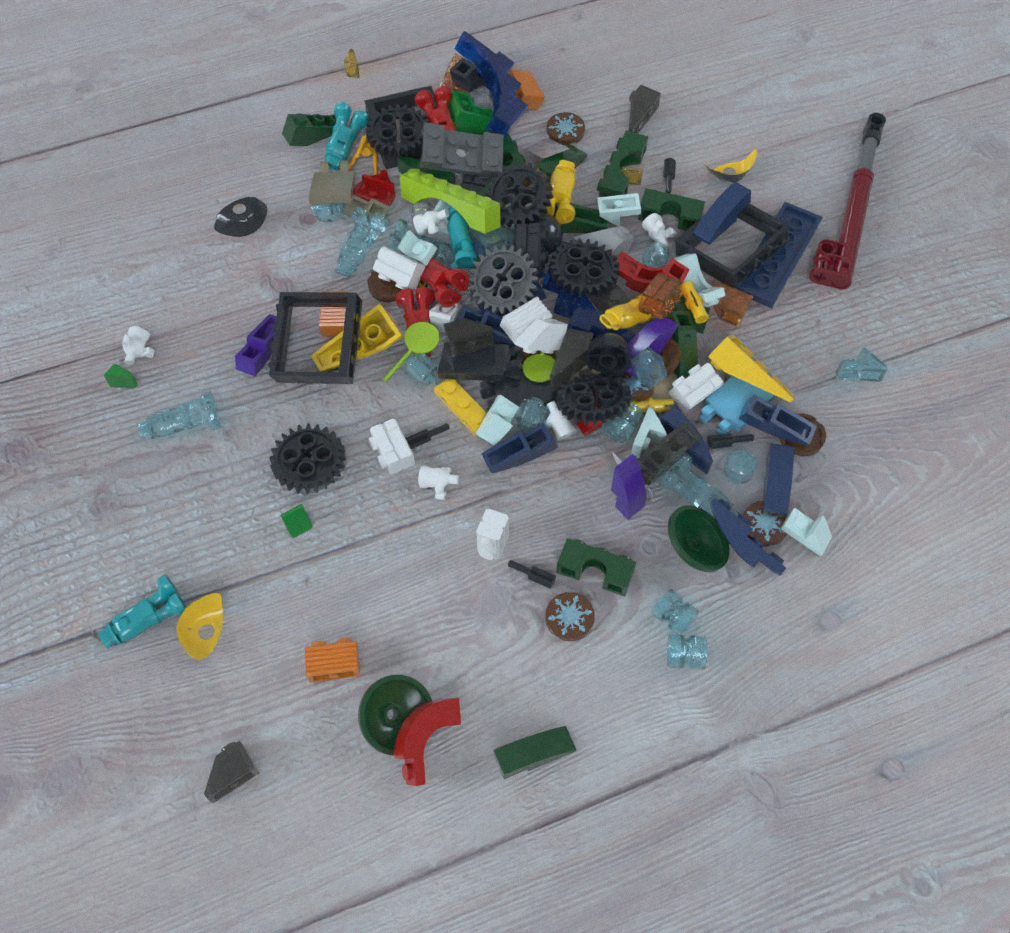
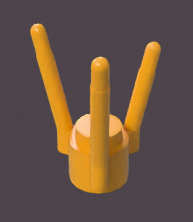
M366 135L362 136L359 146L349 164V171L360 155L368 157L372 154L374 175H377L378 152H375V147H370Z

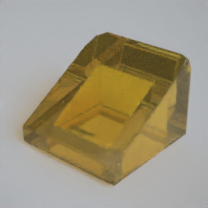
M350 49L344 60L346 75L348 77L360 78L354 50Z
M622 168V172L630 178V185H641L643 169Z

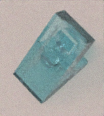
M862 347L857 360H841L836 370V379L881 382L888 369L867 348Z

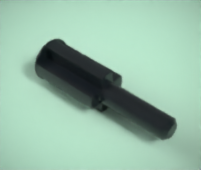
M673 158L664 160L663 178H666V193H671L672 180L675 179L676 161Z
M446 423L430 431L425 429L405 439L410 449H413L431 441V437L449 430L450 426Z
M731 433L707 436L708 449L732 447L733 443L753 441L754 435L732 436Z
M513 560L508 562V567L528 575V579L550 589L555 583L556 575L535 566L529 568Z

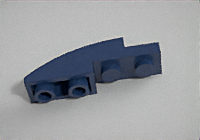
M721 498L719 501L713 499L710 503L713 516L721 533L732 549L750 567L754 568L760 561L777 576H781L786 569L782 565L784 560L774 552L768 554L762 548L765 545L755 537L751 539L747 537L753 530L749 526L751 522L741 514L738 516L730 511L732 507Z

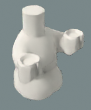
M444 209L442 211H427L424 215L418 214L414 216L413 223L417 233L422 236L428 232L429 234H434L439 229L447 228V222L443 221V219L449 217L447 209Z
M657 213L649 215L642 223L643 229L648 232L652 240L660 245L661 249L668 247L667 238H673L677 235L676 231L671 227L665 230L666 226L661 216Z
M132 326L128 329L127 335H124L122 345L126 353L125 363L128 365H133L135 358L144 356L153 358L155 350L145 347L150 333L141 327Z
M555 401L547 404L550 414L547 420L542 423L548 429L553 428L557 441L577 432L576 428L570 420H567V415L562 416L561 411H558Z
M422 465L418 478L419 487H434L436 492L435 498L445 500V486L447 484L458 485L459 475L450 474L452 472L450 467L431 468Z

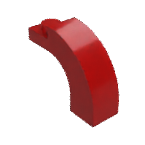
M623 251L616 259L619 262V276L627 281L625 286L641 294L647 293L648 286L675 292L682 285L690 270L673 258L666 265L659 268L645 266Z
M459 698L429 701L416 708L403 722L396 738L394 758L405 760V764L402 766V775L407 785H426L424 766L426 742L432 733L442 727L461 725Z

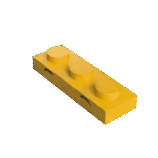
M446 379L434 388V393L477 437L478 435L475 433L487 413L455 379Z

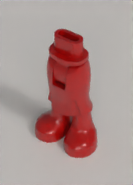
M442 86L435 90L434 102L437 109H434L433 98L429 91L422 90L416 94L415 102L425 112L429 123L444 125L445 130L456 131L451 119V111L448 110V105L452 99V94L448 87Z
M434 258L430 259L427 266H425L422 276H420V279L431 286L437 293L436 299L443 307H451L461 300V295L448 287L449 283L461 292L466 291L469 284L468 274L464 270L446 268Z
M426 287L416 288L418 310H414V293L412 289H404L395 295L397 306L404 309L403 318L406 321V331L411 325L418 322L431 324L429 305L435 302L434 290ZM413 352L414 359H428L431 357V352L426 354H416Z

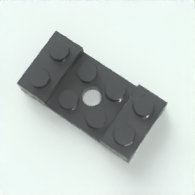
M424 122L421 130L423 146L420 168L477 175L486 178L498 177L497 171L502 173L504 135L484 132L483 135L445 130L444 125ZM462 149L466 156H458L456 150Z

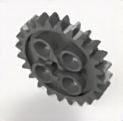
M505 244L502 245L501 250H498L495 245L494 252L492 253L486 249L487 256L484 257L479 254L480 263L473 262L477 268L470 269L474 277H470L469 282L474 285H471L469 289L475 292L472 297L479 299L477 304L479 306L484 305L485 310L489 311L492 307V313L496 314L500 310L502 316H504L506 310L512 312L514 311L513 308H519L520 304L527 303V298L534 299L531 291H538L537 286L533 284L539 282L538 277L534 276L538 273L537 268H532L535 265L534 261H528L530 259L529 254L523 255L521 248L515 252L514 245H511L509 250H507ZM498 262H505V266L502 269H495ZM517 272H523L521 279H513ZM501 278H503V279L507 278V279H508L506 282H505V281L500 282V279H501ZM488 280L494 281L492 287L484 288ZM505 291H512L510 298H502Z

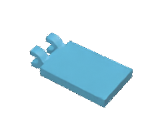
M731 376L705 400L704 405L706 406L701 410L703 414L699 416V420L707 424L717 414L723 419L718 425L720 428L716 431L717 434H727L733 428L739 432L747 425V423L738 418L749 398L755 394L770 403L777 396L735 376Z

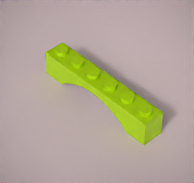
M409 169L408 172L400 175L402 199L415 204L428 198H437L456 209L466 220L470 228L484 234L500 228V203L491 200V198L463 189L459 185L448 183L447 180L438 179L432 174L423 173L419 169Z

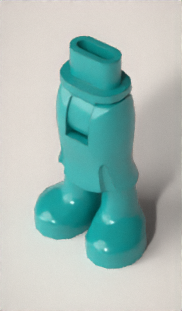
M338 102L334 107L336 124L333 126V132L327 143L324 155L325 161H329V168L336 171L340 168V161L348 158L352 144L357 139L358 131L367 126L366 123L370 121L367 113L358 110L353 113L349 128L346 127L352 109L344 102Z
M450 205L449 217H447L449 221L447 223V230L452 250L456 254L455 262L448 265V268L452 270L459 268L470 274V269L475 267L473 262H478L472 247L473 241L469 236L468 223Z
M166 574L158 578L159 589L148 598L144 597L139 603L117 614L111 620V623H106V628L98 632L103 645L107 649L116 643L121 645L137 637L151 626L160 624L164 619L173 615H181L187 608L185 602L179 596L178 590ZM168 601L163 607H161L160 609L156 610L155 607H157V606L161 605L162 603Z

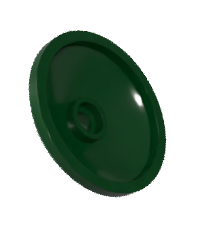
M692 505L681 506L671 514L668 521L669 539L675 552L686 564L699 571L709 573L718 571L725 566L730 554L729 543L724 538L712 515Z
M389 675L375 681L364 693L358 710V723L366 742L378 752L394 756L396 738L403 722L416 708L432 701L427 689L419 681L406 675ZM389 710L393 711L392 719H389L387 716Z

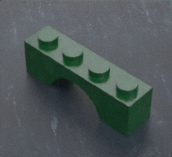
M626 130L623 138L619 137L616 146L617 151L612 152L610 165H606L604 170V178L598 182L597 191H599V197L625 195L628 193L630 178L621 170L630 165L641 164L647 150L648 136Z

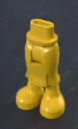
M560 160L559 164L555 167L550 180V184L553 187L551 192L554 198L549 199L552 206H545L548 211L547 214L553 216L555 203L559 204L555 218L560 224L569 223L575 217V209L570 203L572 202V191L575 186L576 170L574 169L575 164L566 160Z
M643 293L628 303L616 305L606 310L605 314L600 315V321L608 329L619 330L630 328L639 323H646L648 319L650 323L660 315L666 317L668 314L663 302L659 301L655 304L656 296L654 294Z

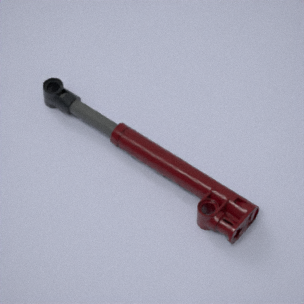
M875 112L870 114L863 129L862 155L859 168L853 174L839 242L829 239L820 241L813 256L814 269L810 271L809 279L816 284L841 290L851 286L874 179L872 166L876 147L880 144L883 127L886 123V118L881 113Z

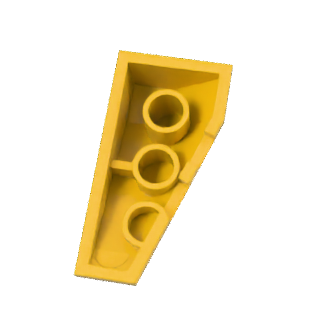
M378 304L361 317L356 361L386 350L403 337L399 326L381 304ZM343 331L310 355L320 372H327L339 367Z
M734 334L727 336L708 356L711 359V365L718 371L722 369L724 372L788 402H792L796 397L777 377L768 375L769 370L762 362L752 359L754 353Z

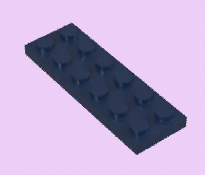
M784 202L775 217L790 225V239L788 243L777 250L771 259H767L758 271H754L748 276L743 284L738 285L733 290V292L769 308H773L823 218L788 202ZM765 234L758 248L770 239L771 236Z

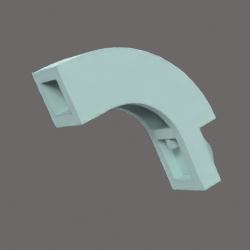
M696 253L673 258L690 269L683 283L686 281L693 282L697 294L703 299L702 304L704 307L718 304V298L725 296L723 287H712L706 282L700 270Z

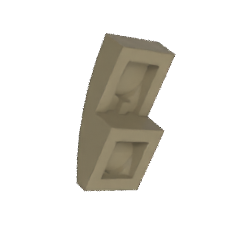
M352 195V202L347 203L343 214L360 221L382 225L390 207L372 198L368 202Z

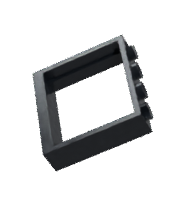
M432 86L365 100L366 113L369 117H375V111L381 113V108L388 110L389 105L392 108H396L397 104H399L400 108H403L405 104L407 109L412 106L417 107L415 96L422 90H427L431 93L434 109H437L434 102V91ZM415 149V155L411 152L408 153V157L421 160L422 151ZM379 152L386 170L398 167L397 154L390 158L389 153L382 156V152Z
M751 204L739 212L737 218L771 236V238L734 271L695 248L702 242L693 236V232L701 219L675 240L676 256L696 253L701 271L733 290L738 285L743 284L748 276L754 271H758L761 265L767 259H771L775 252L784 247L790 239V225Z
M280 292L279 304H276L277 319L273 323L274 341L270 345L272 356L271 362L268 363L270 368L269 376L277 383L353 384L363 302L358 294L348 292ZM293 307H346L339 372L285 371Z

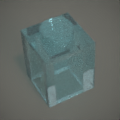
M648 347L631 359L636 379L650 389L668 376L663 357Z

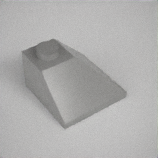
M618 226L575 236L571 240L578 243L580 238L583 243H586V240L590 239V244L598 241L599 247L605 244V251L612 249V255H616L618 258L622 251L627 254L635 238L629 234L628 229Z

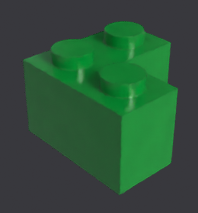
M452 90V99L448 105V110L451 111V119L456 131L483 135L484 132L491 133L496 122L492 109L474 105L471 95L468 93Z

